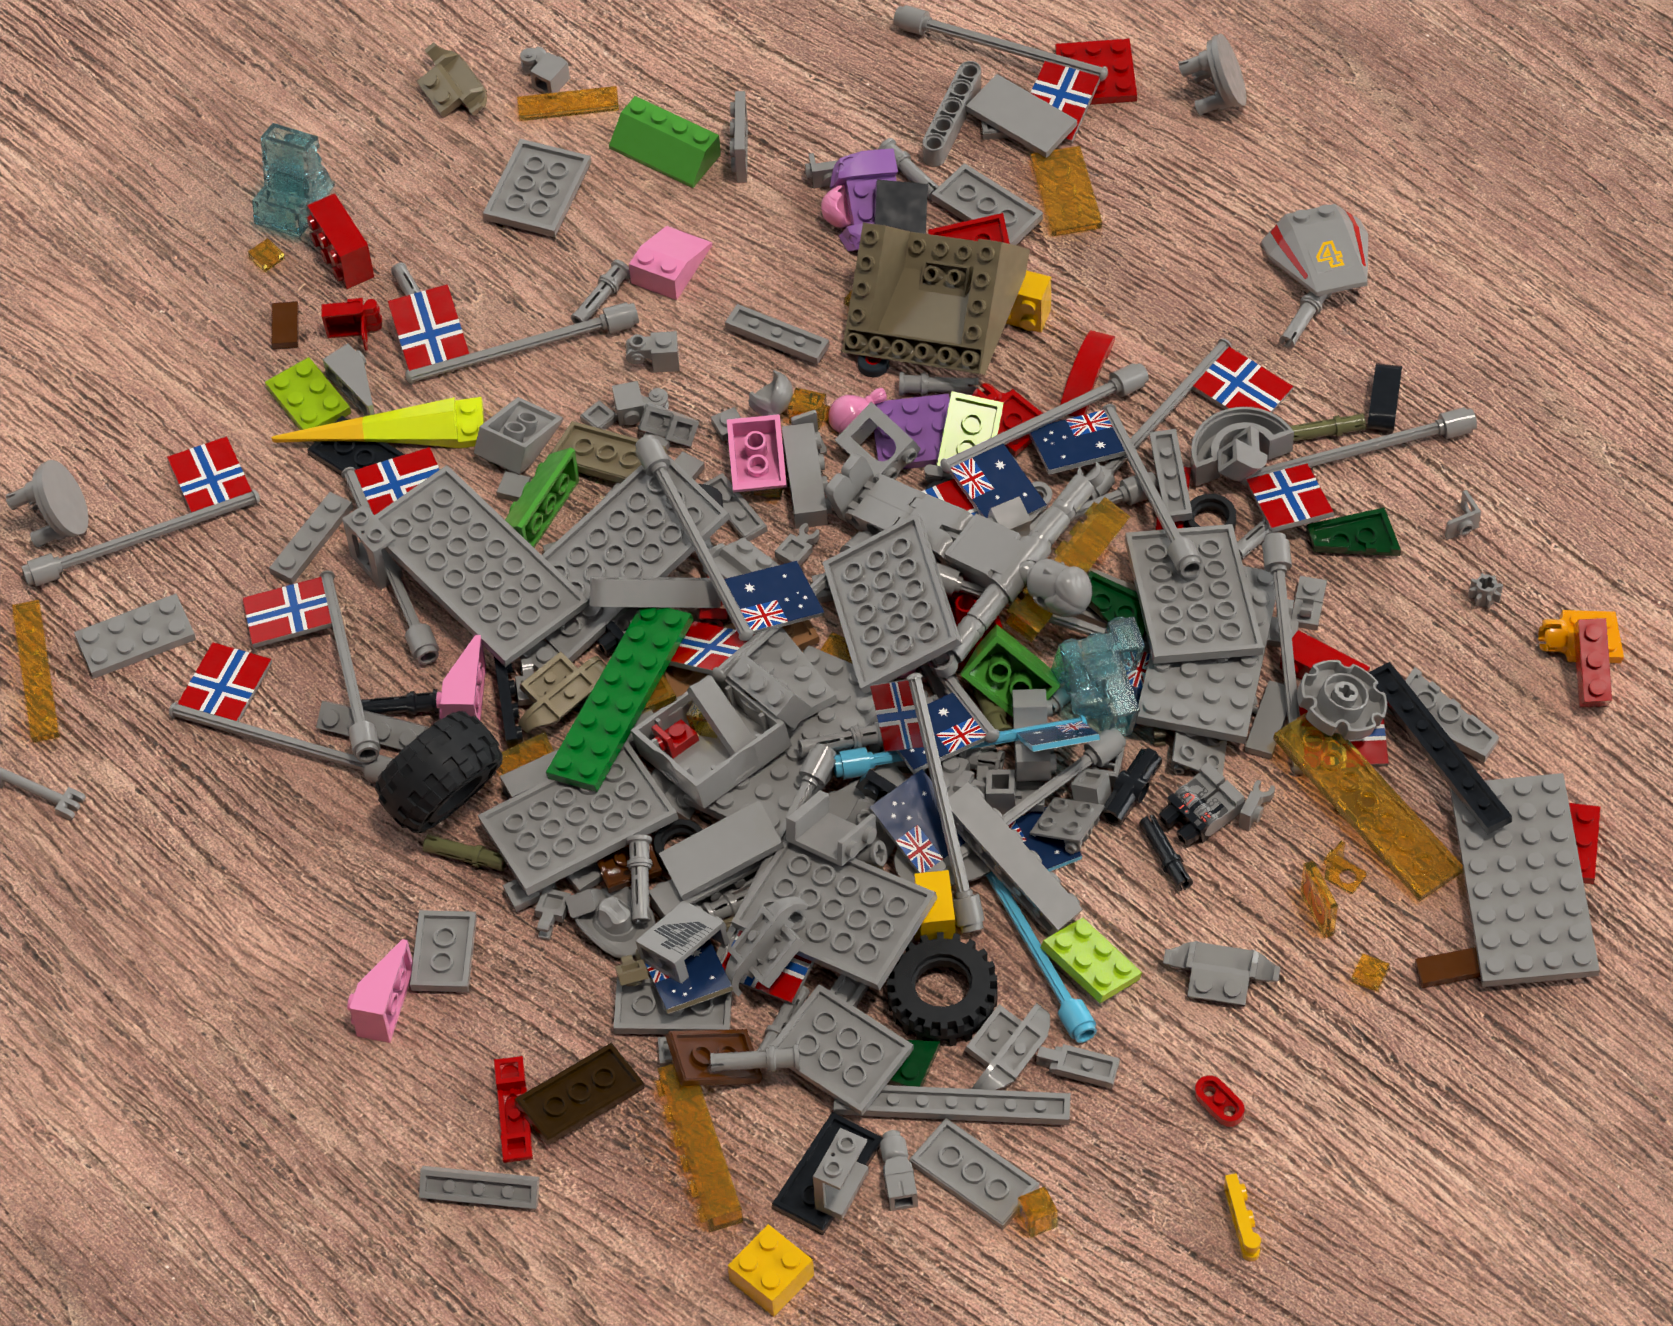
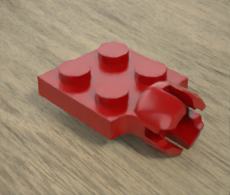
M983 383L980 387L984 391L982 392L977 388L971 395L1004 403L998 434L1043 414L1014 389L1007 393H1002L991 384ZM1026 434L1005 444L1011 455L1016 457L1032 443L1029 434Z

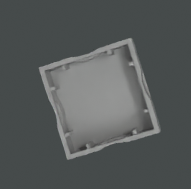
M726 676V680L723 682L717 681L714 677L713 679L755 738L731 756L702 713H700L693 724L696 719V713L692 715L690 713L695 711L696 704L687 691L679 699L661 708L631 730L638 753L703 809L792 746L785 723L761 703L748 697L742 688L728 676ZM696 705V711L699 714L700 710ZM682 719L697 732L699 741L673 759L660 749L651 727L657 724L664 731Z

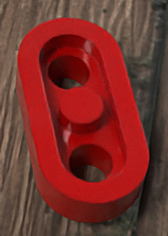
M1207 1075L1201 1077L1196 1082V1100L1221 1125L1233 1127L1242 1122L1245 1111L1244 1103L1223 1081L1216 1076ZM1210 1091L1213 1092L1214 1095L1207 1096L1204 1093ZM1231 1111L1234 1113V1115L1227 1116L1225 1115V1112Z

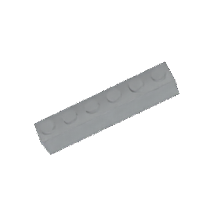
M967 782L949 797L957 833L1049 936L1062 930L1077 918L1083 910L1077 897L1072 893H1068L1061 886L1058 876L1052 871L1049 872L1044 867L1040 856L1035 851L1027 848L1023 843L1021 835L1015 829L1009 828L999 810L992 808L985 801L984 794L979 788L973 787Z

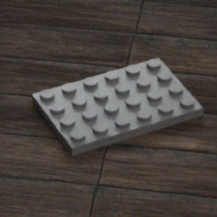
M918 513L822 562L860 689L865 694L871 691L870 686L887 683L962 645L925 526Z
M1232 524L1177 528L1181 537H1187L1193 541L1202 558L1201 571L1196 576L1190 578L1179 574L1167 553L1171 542L1164 530L1125 533V544L1153 664L1263 655L1264 646Z
M626 740L598 792L548 779L479 814L478 818L521 887L529 896L627 846V837L632 835H648L678 820V815Z
M785 838L783 841L784 847L775 853L731 921L733 927L744 931L762 906L767 908L776 900L785 897H799L809 906L806 910H796L789 916L795 924L791 929L805 942L796 955L880 991L937 900L936 892L855 858H851L841 867L786 841Z

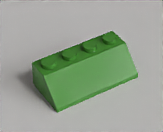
M634 96L622 110L609 144V149L691 188L696 186L721 156L718 134L637 96Z
M567 448L549 454L544 463L541 462L538 465L531 482L525 484L518 501L512 503L509 514L505 519L534 548L579 482L575 449Z

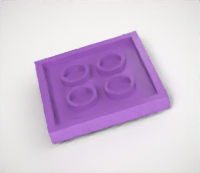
M949 394L887 400L875 404L921 448L916 459L907 464L903 469L920 468L929 464L936 465L949 404ZM878 426L874 430L878 461H886L894 455L896 444Z

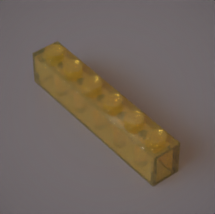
M1106 497L1099 504L1096 502L1091 504L1084 514L1088 517L1084 523L1078 521L1069 532L1073 536L1067 543L1063 540L1054 551L1057 555L1054 559L1055 561L1064 562L1069 567H1079L1087 573L1130 518L1127 513ZM1026 586L1023 592L1027 595L1022 601L1016 598L1007 610L1011 615L1006 623L1032 643L1054 614L1038 606L1028 593Z
M674 1064L657 1068L659 1080L654 1081L659 1098H665L666 1105L662 1106L667 1123L673 1122L675 1129L671 1130V1136L675 1148L681 1146L683 1154L679 1155L683 1172L689 1171L691 1180L687 1181L691 1197H697L700 1204L696 1206L700 1223L706 1222L709 1233L743 1223L742 1208L701 1087L681 1086Z

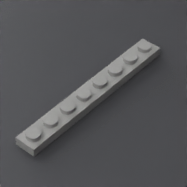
M886 1085L863 1116L944 1120L947 1118L948 1120L1069 1125L1071 1093ZM834 1098V1113L838 1115L861 1116Z

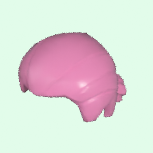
M844 185L831 189L821 202L823 218L831 225L839 228L851 225Z
M883 388L875 389L865 398L856 395H844L837 398L830 406L828 413L829 424L832 429L842 433L870 402L873 404L884 402L887 399L885 390Z

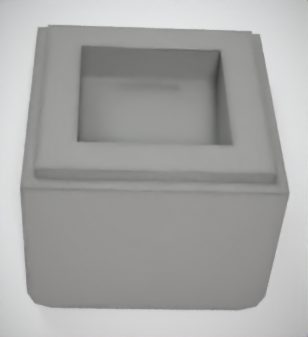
M588 889L566 897L565 901L570 916L576 918L595 911L599 905L602 894L601 890Z

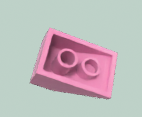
M669 226L664 227L642 244L630 261L631 284L677 300L712 247V242Z
M780 414L727 419L733 493L786 488Z
M481 635L473 637L444 678L442 692H437L436 705L437 708H440V719L453 712L463 711L470 716H476L481 721L486 675V661Z
M402 939L358 983L355 993L350 994L347 1010L351 1012V1024L355 1027L357 1037L391 1042L411 981L413 960L408 940Z

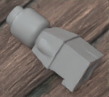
M897 1130L887 1131L883 1134L880 1149L882 1160L885 1163L883 1174L890 1211L918 1207L912 1163L908 1161L909 1154L906 1140L900 1136V1132Z

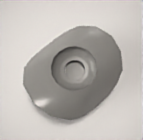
M624 887L608 893L607 888L601 889L602 894L597 909L574 918L576 924L592 941L614 957H623L631 954L634 957L637 949L636 940L656 924L650 907L649 922H632V889L629 887Z

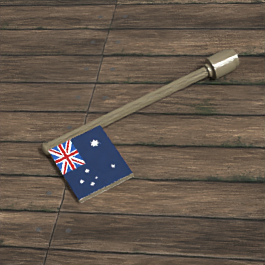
M870 864V865H872V866H874V867H877V868H879V869H881V870H884L882 866H876V865H874V864ZM734 917L723 920L727 926L726 932ZM710 939L684 960L689 977L682 983L675 981L645 963L667 1014L733 991L731 982ZM637 948L636 951H635V957H636V960H641V957H640V954H639V951H638V948Z

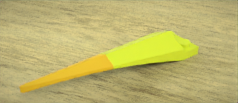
M455 397L275 435L271 439L274 443L363 441L419 444L460 449L474 447L479 427L485 423L482 397L455 400Z

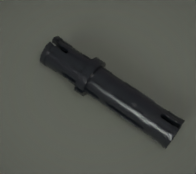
M1150 815V821L1149 817L1145 816L1140 820L1139 826L1161 860V868L1165 873L1169 874L1178 891H1182L1181 885L1184 890L1188 889L1193 884V880L1183 866L1182 862L1184 860L1174 851L1156 817Z

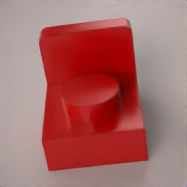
M682 719L664 731L657 724L651 727L660 749L673 759L699 741L697 732Z

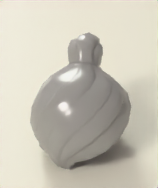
M774 370L771 383L756 393H749V406L762 416L783 413L793 401L791 381L781 372Z

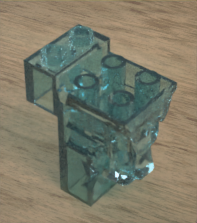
M272 123L260 137L264 187L252 200L254 224L300 238L309 227L306 217L309 216L307 205L325 198L335 186V182L331 180L327 170L321 164L322 158L317 153L320 147L318 136Z
M1134 616L1112 619L1108 622L1104 634L1098 632L1084 639H1068L1058 645L1051 668L1059 684H1064L1066 694L1071 697L1073 714L1078 715V717L1083 715L1086 719L1090 720L1097 719L1100 731L1116 728L1122 736L1132 734L1140 712L1126 673L1137 669L1145 646Z

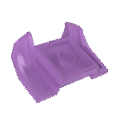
M894 148L860 151L840 158L833 167L830 188H835L839 185L845 186L851 226H847L839 235L847 251L859 250L863 222L874 224L877 179L896 181L898 170Z

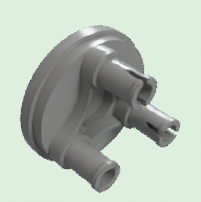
M1223 34L1214 35L1211 40H1208L1207 50L1199 52L1198 56L1178 62L1179 70L1183 77L1192 74V77L1195 76L1194 81L1196 83L1210 77L1212 78L1216 88L1215 94L1195 100V107L1200 116L1219 108L1224 110L1234 106L1239 108L1246 105L1247 96L1243 75L1236 55Z
M48 460L40 464L33 473L32 481L27 482L25 487L6 494V502L12 510L27 503L30 505L36 503L32 508L40 510L44 519L49 524L30 533L31 540L36 547H41L55 539L61 540L66 537H76L87 530L89 517L83 493L73 475L58 461Z

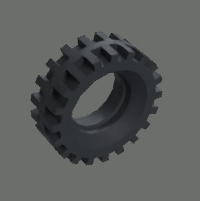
M937 932V939L929 940L927 934L920 936V944L916 946L910 941L906 952L902 954L887 979L889 1011L893 1012V1020L896 1025L902 1024L903 1033L907 1036L914 1032L916 1040L924 1041L925 1038L932 1039V1041L949 1040L950 1046H956V1039L964 1037L965 1041L968 1042L972 1040V1032L974 1030L979 1031L994 1011V1007H997L998 987L994 962L988 961V953L984 948L980 951L976 950V942L972 939H969L966 944L961 942L959 934L954 933L952 939H945L944 932ZM951 967L962 972L967 977L969 991L965 998L957 1004L946 1007L933 1006L922 1001L917 995L915 986L919 976L932 968Z

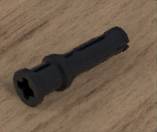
M433 689L432 692L426 693L410 691V693L404 696L361 699L363 710L381 715L408 712L414 716L418 712L434 711L435 714L440 713V708H437L436 705L438 689Z

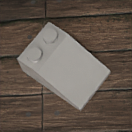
M517 397L479 427L474 454L483 457L488 462H494L506 468L509 472L521 474L536 460L561 425L563 417Z

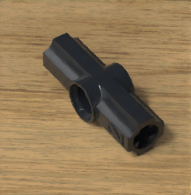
M1141 748L1127 771L1122 770L1115 781L1113 792L1100 813V816L1107 823L1113 826L1122 825L1136 803L1140 804L1148 792L1150 781L1162 764V758L1156 751L1150 748Z

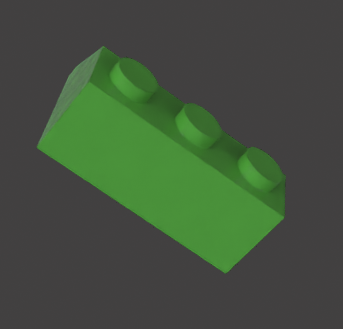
M997 624L978 644L960 673L962 677L1012 717V690L1046 689V698L1048 700L1060 687V675Z

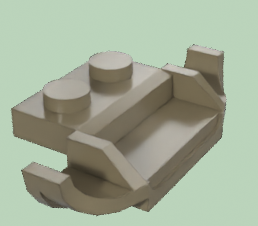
M433 42L425 49V52L436 66L421 77L417 83L444 118L462 103L468 107L473 116H476L486 106L487 90L459 54L445 50Z
M559 652L520 684V689L534 704L524 713L518 723L519 726L528 734L533 728L558 723L563 716L590 695L606 664L598 656H595L577 668L562 652Z

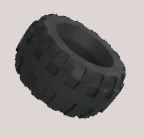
M463 711L453 712L434 723L427 730H424L390 761L376 781L375 790L379 795L378 801L402 828H408L413 833H423L452 815L493 777L503 760V755L499 750L500 744L476 716H470Z

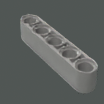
M966 61L959 66L923 138V160L928 166L937 167L945 162L969 114L966 111V105L981 90V66L977 62Z
M590 577V606L721 607V599L710 578Z

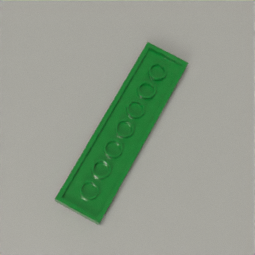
M639 607L546 771L548 779L598 792L631 730L634 728L693 622L691 613L664 607Z

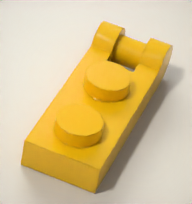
M1237 1173L1225 1175L1224 1192L1242 1256L1249 1262L1255 1261L1260 1256L1261 1237L1252 1230L1255 1227V1220L1252 1210L1246 1209L1245 1201H1248L1245 1184L1239 1183Z

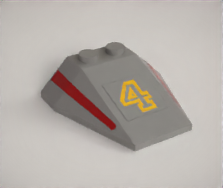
M1336 204L1322 205L1317 208L1298 210L1285 214L1261 241L1268 258L1316 296L1367 286L1368 232L1360 219Z

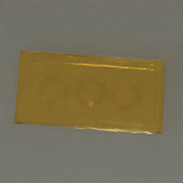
M1074 146L1057 149L1047 158L1038 153L1030 154L1031 164L1052 237L1102 228L1101 216L1081 147Z

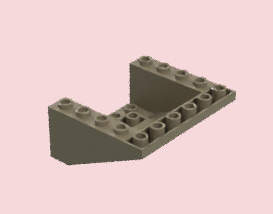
M863 222L842 352L985 375L1025 278L1030 249L984 239L973 241L930 235Z

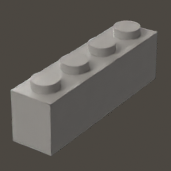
M813 423L782 426L783 447L796 529H799L804 523H807L808 527L828 525L827 514H832V507L824 494L828 481L827 476L821 475V470H825L824 455H818L817 450L822 448L820 432L815 433Z

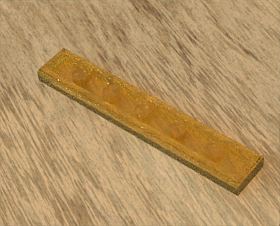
M39 600L14 604L12 608L31 739L34 743L60 737L41 604Z

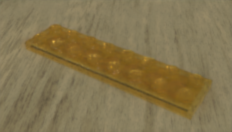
M1308 712L1274 733L1273 740L1419 902L1463 872V865L1349 740H1345L1341 734L1333 733L1330 736L1320 731L1306 719Z

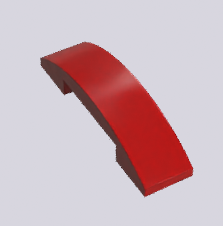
M1092 330L1088 332L1073 363L1060 405L1094 389L1104 361L1108 359L1115 342V336ZM1089 405L1068 415L1073 417L1085 415Z
M523 1056L494 1059L503 1163L533 1159L531 1124L516 1107L514 1100L527 1092Z

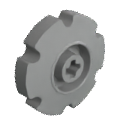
M1327 660L1313 665L1309 674H1304L1297 690L1299 706L1308 711L1306 719L1325 734L1332 736L1333 733H1339L1345 740L1362 739L1371 735L1375 727L1380 726L1387 711L1386 695L1384 692L1376 689L1378 681L1363 668L1355 664L1346 667L1339 660Z

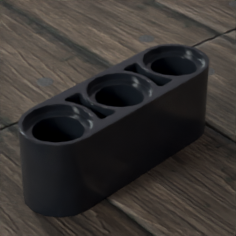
M1376 363L1368 429L1394 432L1402 366Z

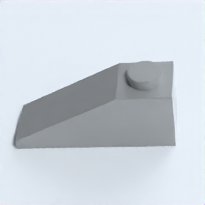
M347 343L323 359L326 376L365 416L374 415L365 369L366 359L360 350L355 351Z

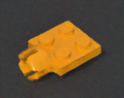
M1562 610L1559 616L1560 619L1542 620L1543 625L1539 627L1538 641L1546 642V644H1539L1540 649L1545 652H1562L1566 655L1568 662H1576L1574 624L1578 619L1606 618L1609 662L1622 663L1624 654L1616 612Z

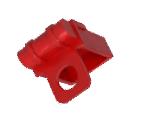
M363 298L347 299V302L321 304V317L327 338L362 335L364 349L367 351L369 332L378 331L383 326L380 307L374 299H368L365 303Z

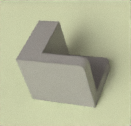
M1086 768L1077 775L1071 784L1073 800L1104 805L1111 795L1108 772Z

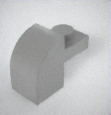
M1250 425L1234 436L1230 443L1218 450V472L1235 481H1242L1265 466L1268 455L1260 451L1259 429Z
M987 770V803L1004 815L1042 787L1045 781L1016 782L1015 770ZM1045 799L1029 811H1044Z

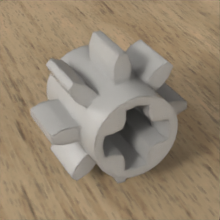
M1481 573L1477 580L1471 579L1468 597L1474 598L1475 606L1490 608L1494 602L1500 603L1503 584H1497L1495 575L1491 576Z

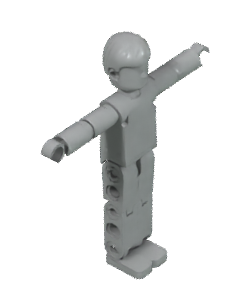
M856 453L847 459L842 466L841 473H837L826 486L825 494L838 518L850 523L860 531H869L876 535L918 513L923 520L936 563L960 570L959 576L963 577V580L986 588L969 610L967 616L957 626L962 645L934 658L937 663L949 660L946 665L935 668L939 677H949L956 672L958 663H962L1007 603L1012 604L1026 585L1028 593L1038 606L1060 617L1078 615L1084 612L1090 604L1092 585L1087 573L1079 567H1069L1064 562L1060 563L1047 559V557L1052 552V545L1066 529L1070 521L1090 498L1095 488L1103 483L1105 475L1098 462H1096L1097 471L1091 477H1085L1079 467L1077 475L1071 479L1028 536L1023 537L1018 532L977 513L972 515L965 509L925 494L883 474L878 473L874 477V473L866 458Z

